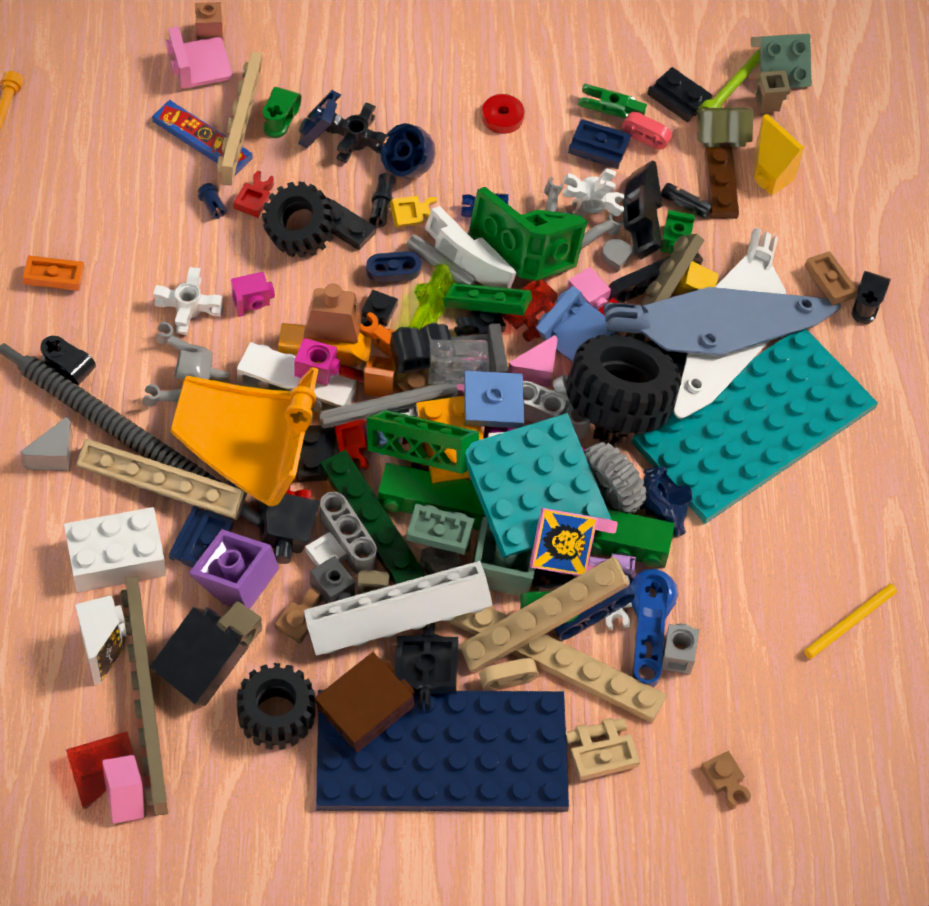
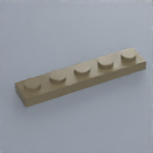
M696 233L681 236L675 242L673 253L670 258L662 263L659 269L660 274L646 289L647 295L639 305L644 306L670 298L705 241ZM619 333L620 336L626 337V335H629L640 341L646 337L643 333Z

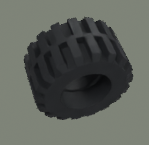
M299 181L298 186H295L294 182L287 183V188H283L281 185L276 188L278 190L276 195L273 193L269 195L270 203L265 202L263 206L266 213H262V220L265 223L263 227L277 248L283 253L286 251L288 256L294 257L296 253L299 258H306V253H310L311 256L316 255L315 250L318 248L324 250L326 248L324 243L326 241L331 242L333 239L330 232L336 231V224L334 223L336 215L333 212V208L324 193L312 184L307 186L305 182ZM302 209L313 211L312 219L307 226L300 230L286 229L287 221L294 212Z
M273 663V668H268L267 664L260 666V672H257L255 669L249 673V679L244 678L241 682V689H238L237 692L238 721L240 728H244V735L248 739L253 736L254 744L260 746L261 743H265V749L271 750L273 745H279V750L286 749L287 743H290L292 746L298 744V737L304 739L308 735V729H312L315 717V692L312 690V683L309 678L304 680V673L298 670L295 673L293 672V666L288 664L285 668H280V663ZM271 697L285 698L294 705L288 713L280 716L267 715L258 708L263 701Z

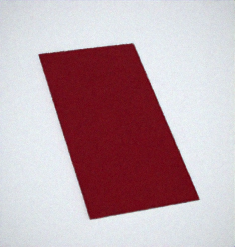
M340 364V376L364 383L363 371Z

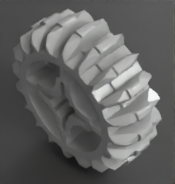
M600 442L587 448L584 454L607 509L633 514L640 509V506L646 500L645 493L647 491L643 486L644 480L640 478L639 471L634 468L633 463L627 459V456L621 454L618 448H613L609 443Z

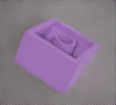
M221 529L189 574L221 603L232 607L236 601H239L250 609L279 570V565L271 545Z

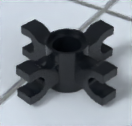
M366 102L359 115H351L347 119H343L337 113L334 114L331 125L325 131L344 136V139L337 146V151H340L337 155V160L347 163L353 150H362L366 146L381 154L382 144H386L384 142L387 139V134L368 129L375 120V115H373L376 109L375 105Z

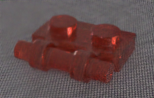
M543 279L533 280L521 289L531 291L532 300L524 315L500 313L516 330L524 324L529 328L522 333L523 338L527 342H530L535 337H541L536 329L539 320L535 316L542 311L545 313L550 312L558 298V293Z

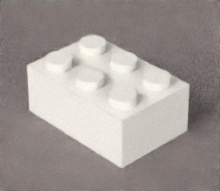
M154 507L64 523L77 593L125 584V578L138 576V581L166 576L165 560Z

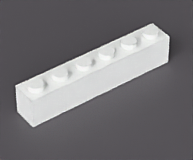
M477 561L304 610V614L317 656L320 654H332L338 649L352 645L360 646L373 639L392 637L398 632L420 629L427 624L437 621H449L456 616L469 612L477 613L493 606L486 575L481 562Z

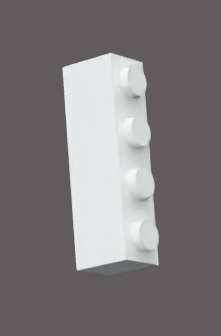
M250 342L237 367V384L259 389L291 391L297 387L301 378L294 376V360L296 356L283 354L272 350L269 346ZM337 373L336 376L331 375L327 386L316 383L314 389L316 401L312 411L319 413L352 404L356 396V380L340 376Z

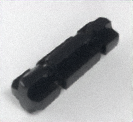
M666 183L662 189V197L669 201L673 199V203L691 212L697 211L696 214L703 218H707L711 212V203L705 200L701 202L699 197L681 188L677 190V186L671 183Z

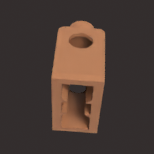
M334 283L328 284L325 289H314L307 312L304 337L358 343L361 316L355 293L342 291V288Z

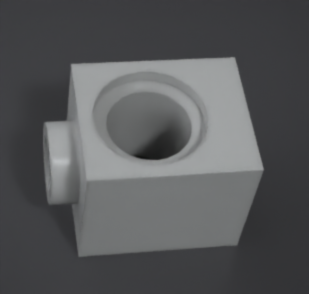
M669 624L663 648L662 670L691 674L695 662L699 629L691 628L686 624ZM674 644H682L686 649H678Z

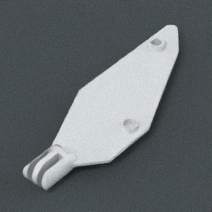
M754 228L751 233L746 256L716 287L786 294V290L772 265L778 237L775 235L771 239V233L766 231L760 237L761 229ZM769 341L721 356L687 353L681 377V386L673 409L674 415L677 418L683 419L711 404Z

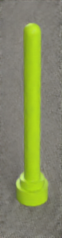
M760 47L714 99L705 100L698 108H721V105L760 63Z

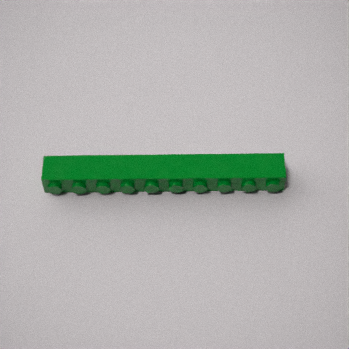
M391 463L385 464L378 491V500L386 511H400L413 515L416 504L422 506L431 505L442 511L463 513L467 517L474 518L473 529L479 530L482 518L486 516L471 480L458 479L432 483L429 471ZM607 509L612 521L617 522V530L615 533L595 530L590 554L636 557L635 561L642 562L649 567H666L675 523Z

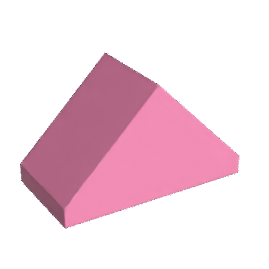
M556 336L550 337L510 361L508 373L523 374V381L550 387L558 341Z
M134 755L102 760L112 824L143 819L142 781Z

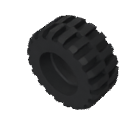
M603 334L588 339L577 349L566 383V393L572 407L577 409L578 414L583 418L587 417L590 419V423L595 426H603L605 430L611 432L613 430L620 431V434L628 435L629 433H635V435H640L646 431L648 433L653 432L668 421L681 386V376L672 358L668 354H663L662 349L659 347H653L649 345V342L643 339L641 341L634 339L633 336L629 335L623 337L619 334H611L610 336Z

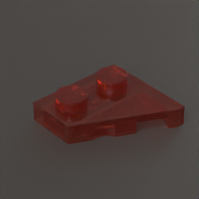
M127 731L66 749L83 810L89 808L107 791L102 760L134 755Z

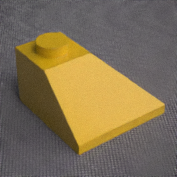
M765 114L762 118L754 148V180L762 189H765L773 196L795 180L804 146L768 114Z

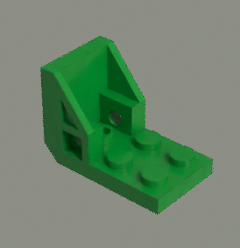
M487 187L477 189L468 235L473 240L482 237L516 271L520 278L538 281L577 267L588 221L580 215L545 210H535L521 215Z

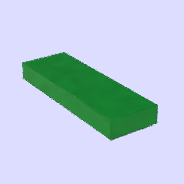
M452 283L443 302L446 308L524 315L532 300V295L529 290Z

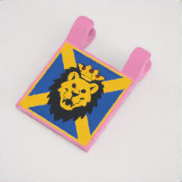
M541 508L529 567L580 576L597 566L588 564L595 530L615 533L617 522L606 518Z

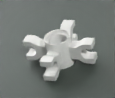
M606 168L600 177H587L583 181L579 180L575 175L568 173L563 178V183L568 184V186L562 191V195L568 198L576 197L572 201V206L577 207L573 214L584 218L587 212L599 213L606 209L609 213L618 217L624 212V207L618 205L624 199V194L619 192L611 193L616 188V184L611 182L616 176V171Z
M189 267L186 283L180 284L176 290L160 285L155 286L153 296L156 297L154 306L176 307V334L187 335L190 319L196 318L201 312L221 317L223 305L221 304L222 296L201 295L199 288L202 281L200 277L201 268Z

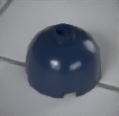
M403 123L396 125L387 133L388 139L386 144H382L381 161L388 172L397 177L413 179L422 176L431 168L436 156L435 144L430 134L419 126Z

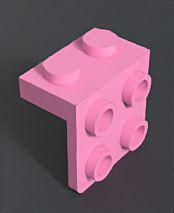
M179 26L168 28L169 39L165 40L168 56L172 55L173 60H170L173 75H178L181 89L227 81L232 78V71L222 38L214 37L183 43Z

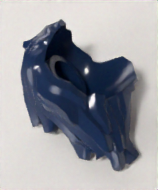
M666 467L645 469L643 471L645 474L643 486L647 492L645 493L646 500L640 506V509L646 508V514L651 515L653 513L658 520L675 523L673 531L675 538L686 533L684 521L687 509L693 500L692 490L689 486L674 485L673 481L666 474Z

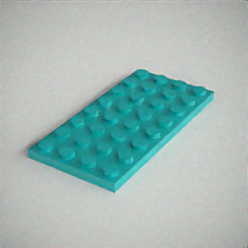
M807 329L789 334L754 357L711 404L683 419L677 418L672 411L670 418L662 427L650 433L646 431L644 434L633 436L631 443L653 467H666V474L673 481L674 485L689 486L692 490L693 498L689 507L707 524L876 409L878 402Z

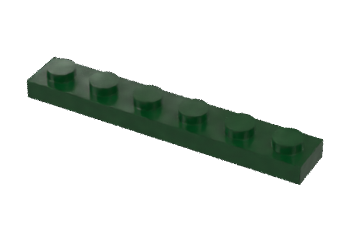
M344 450L320 462V468L335 492L341 493L346 498L377 547L376 556L386 572L389 573L393 583L399 584L427 576L348 452Z

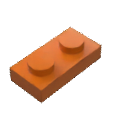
M28 255L22 278L23 284L79 291L84 272V262Z

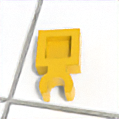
M418 196L392 199L390 207L395 228L421 225L424 222L423 216L426 219L429 218L431 211L428 206L435 204L438 201L437 198L429 197L423 203L419 202Z

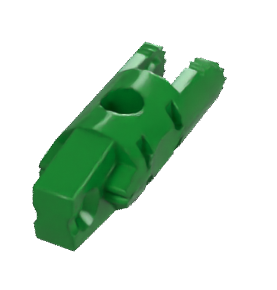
M583 84L582 92L588 96L599 98L600 101L582 97L578 101V106L624 119L631 112H637L645 116L647 104L635 100V97Z

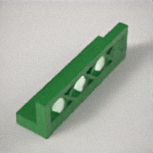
M383 410L367 417L368 451L460 474L467 471L465 456L467 448H469L472 442L479 440L478 431L389 410ZM377 431L382 432L388 440L386 445L378 444ZM401 437H405L412 447L409 451H405L398 442ZM424 443H428L435 452L432 457H429L421 447ZM448 448L456 450V463L451 462L445 451Z

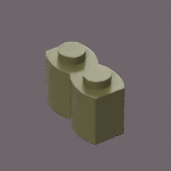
M750 107L698 108L697 141L704 143V147H720V143L730 142L731 147H745L746 142H753V109Z

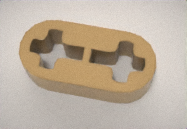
M524 658L486 667L480 671L479 676L483 690L495 691L534 681L539 674L534 659Z

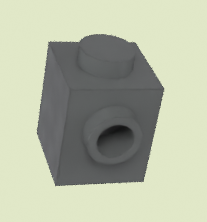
M336 556L310 570V585L322 593L320 598L325 604L355 596L356 582Z

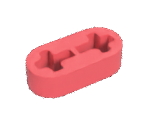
M637 112L629 113L622 123V129L625 133L631 134L632 138L658 150L664 149L672 138V132L667 126Z

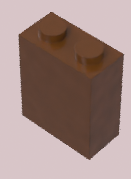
M371 652L315 697L318 709L356 753L415 706L413 698L415 692L411 685L405 679L399 681L393 674L395 669L384 656L380 659L374 652Z

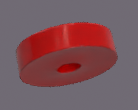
M493 95L483 104L482 121L493 132L500 134L512 133L518 130L523 123L524 106L519 99L512 95Z

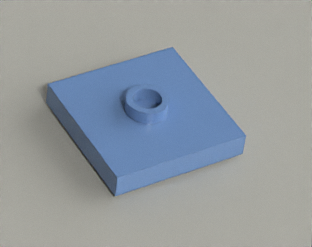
M465 370V425L506 428L523 427V374Z

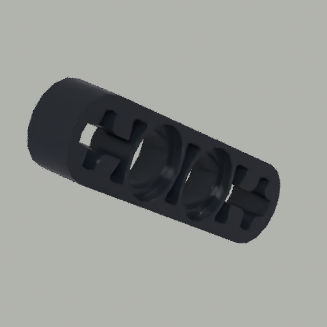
M697 252L692 261L701 265L703 258ZM670 256L608 285L611 289L609 300L615 298L619 303H624L646 293L648 286L660 274L659 269L662 263L670 258Z

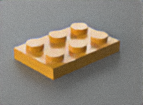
M464 396L416 403L418 418L478 431L479 440L484 439L481 426L465 425ZM424 443L426 454L432 457L435 452L428 443ZM448 448L445 451L451 462L456 463V450ZM429 466L432 483L470 478L468 471L460 474Z

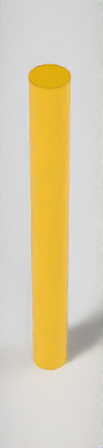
M891 583L827 631L804 649L806 657L813 659L897 593L896 587Z

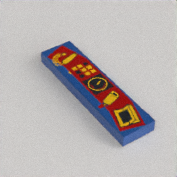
M167 101L152 116L155 124L218 164L219 156L224 157L225 153H222L224 137L227 136L173 101ZM244 147L241 149L235 175L253 159L252 152Z

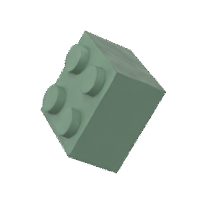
M483 517L477 535L473 562H481L489 589L517 596L529 592L535 568L529 567L533 549L502 558L487 518Z

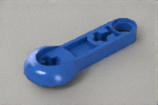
M646 569L637 573L630 581V586L635 593L632 607L637 615L632 676L641 683L655 687L659 682L662 671L665 619L676 604L678 591L673 578L667 573L657 569ZM650 588L656 589V597L649 596ZM649 641L652 642L653 649L650 658H645V643ZM644 667L651 668L655 673V677L651 680H645L640 677L638 671Z

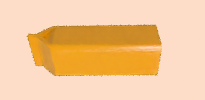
M282 323L278 352L296 356L303 338H307L304 337L305 325ZM360 332L358 343L307 338L337 347V359L340 360L341 365L353 367L362 362L368 363L372 338L365 337Z

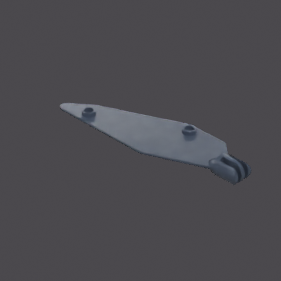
M707 287L644 306L606 303L604 305L607 331L643 333L666 351L721 356L817 326L837 312L841 304L832 305L827 298Z

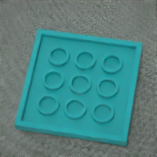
M568 413L474 441L467 448L465 453L467 471L502 558L533 549L541 508L606 518L612 521Z

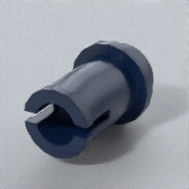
M206 183L198 189V198L204 202L213 219L220 218L216 208H218L222 217L227 213V208L220 199L216 186L212 185V183Z

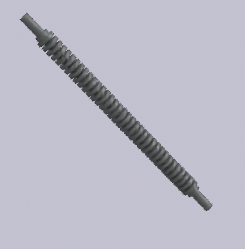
M5 343L0 345V354L16 364L22 376L38 385L41 389H44L47 393H50L53 397H56L59 401H62L65 405H68V407L90 420L93 424H96L99 428H102L105 432H108L111 436H114L117 440H120L123 444H126L129 448H132L135 452H138L141 456L222 483L221 480L216 479L215 476L210 475L209 472L204 471L203 468L198 467L197 464L192 463L191 460L186 459L185 456L143 428L138 427L137 424L132 423L131 420L126 419L125 416L120 415L119 412L114 411L113 408L53 368H50V366L44 364L35 356H23ZM243 504L240 515L259 527V513Z

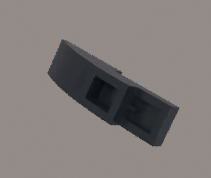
M654 160L632 172L624 191V229L631 233L634 256L641 260L662 248L657 209L663 205L657 165Z

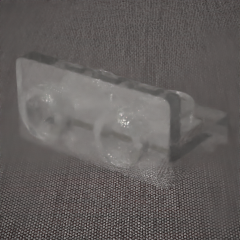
M430 340L428 384H464L465 370L488 372L489 355L486 340Z

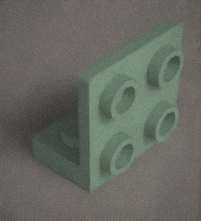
M810 34L751 37V47H760V72L785 70L790 88L809 87L812 85Z
M416 504L406 540L465 555V552H469L471 546L474 518L467 517L463 513L442 511L431 505L422 506Z

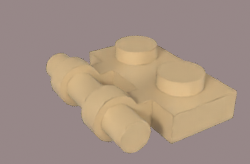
M608 718L602 720L600 724L588 727L583 724L576 726L575 730L565 732L567 744L578 742L581 745L571 748L570 753L579 781L639 767L640 760L631 734L619 737L617 733L627 730L624 718L617 720ZM604 735L607 740L596 743L591 741V738Z

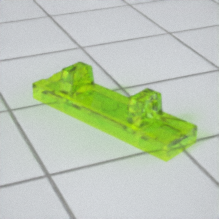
M437 264L429 283L417 284L414 293L420 303L409 325L410 328L420 329L429 323H438L444 309L443 299L452 283H455L447 265Z

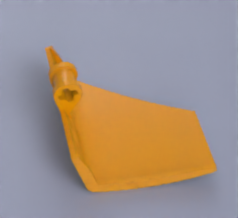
M311 367L301 378L297 387L291 391L259 389L186 376L182 384L170 432L202 461L237 487L268 506H276L281 502L296 476L305 431L312 420L313 414L311 410L316 401L314 389L319 369Z

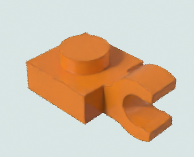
M368 312L367 320L372 325L364 326L361 323L359 332L368 338H372L375 347L391 359H394L390 347L391 333L395 331L390 328L386 329L381 324L378 325L376 315Z

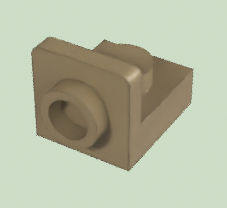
M361 570L358 573L357 595L388 587L389 573Z

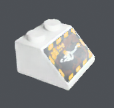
M112 595L75 604L94 685L101 684L124 649L122 638L127 637L121 605H114Z

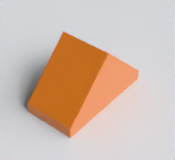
M371 356L364 372V394L378 397L393 394L397 376L394 359Z

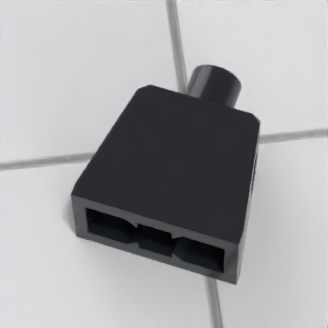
M285 494L281 502L276 506H268L261 501L258 502L260 542L269 544L274 548L277 563L288 564L291 562L292 552L301 553L308 543L320 501Z

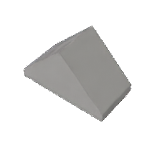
M67 417L21 451L23 464L27 470H70L73 433L71 422Z

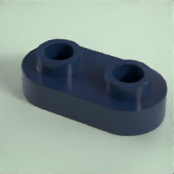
M409 251L378 253L368 258L366 274L375 282L409 281L416 279L420 275L422 262L417 254Z

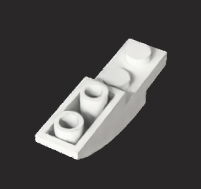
M440 206L432 208L425 230L436 240L434 248L475 277V281L489 287L511 289L516 271L482 237L473 240Z

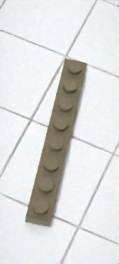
M138 576L125 578L127 589L121 590L123 608L129 607L130 616L124 617L127 635L132 634L133 644H128L130 663L136 662L137 671L131 672L133 691L139 690L140 699L134 700L137 719L143 718L144 728H138L140 747H146L147 757H141L143 775H150L151 786L145 787L147 806L153 805L155 815L158 816L168 814L141 593Z

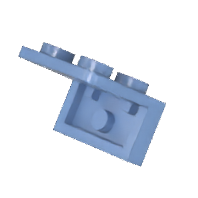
M573 285L568 291L560 294L556 305L550 312L542 315L536 327L544 341L555 335L558 339L556 350L572 362L579 346L588 339L603 334L606 336L617 334L616 331H607L605 315L587 303L581 291Z

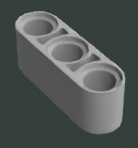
M338 492L326 493L320 500V520L327 532H331L347 553L346 562L355 573L358 574L361 570H374L377 549L375 542L346 498ZM332 508H335V509H338L339 511H337V512H330V511H328V510H329V509H332ZM351 531L353 532V534L345 535L343 534V532ZM358 554H367L368 557H366V558H360V557H358L357 555H358Z

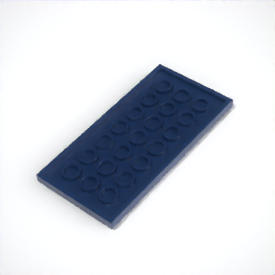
M318 690V695L324 690ZM456 691V694L435 693L431 694V707L429 710H425V700L423 710L418 709V694L414 693L415 706L358 753L318 709L316 811H568L569 809L564 691Z

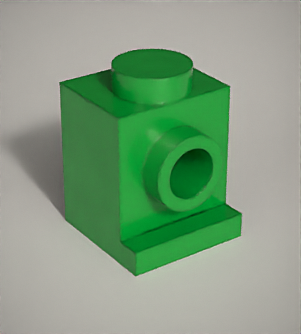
M668 210L660 252L671 255L674 251L673 246L681 236L692 234L695 215Z

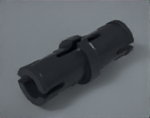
M387 173L379 175L377 190L373 193L371 200L373 208L369 222L376 226L377 217H379L378 227L386 225L390 201L393 199L392 192L396 180L393 175L389 174L388 182L385 183Z

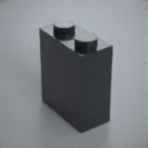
M193 607L150 665L151 669L191 702L203 706L208 704L250 647L242 640L244 635L230 625L226 628L219 622L221 616L208 607L205 609Z

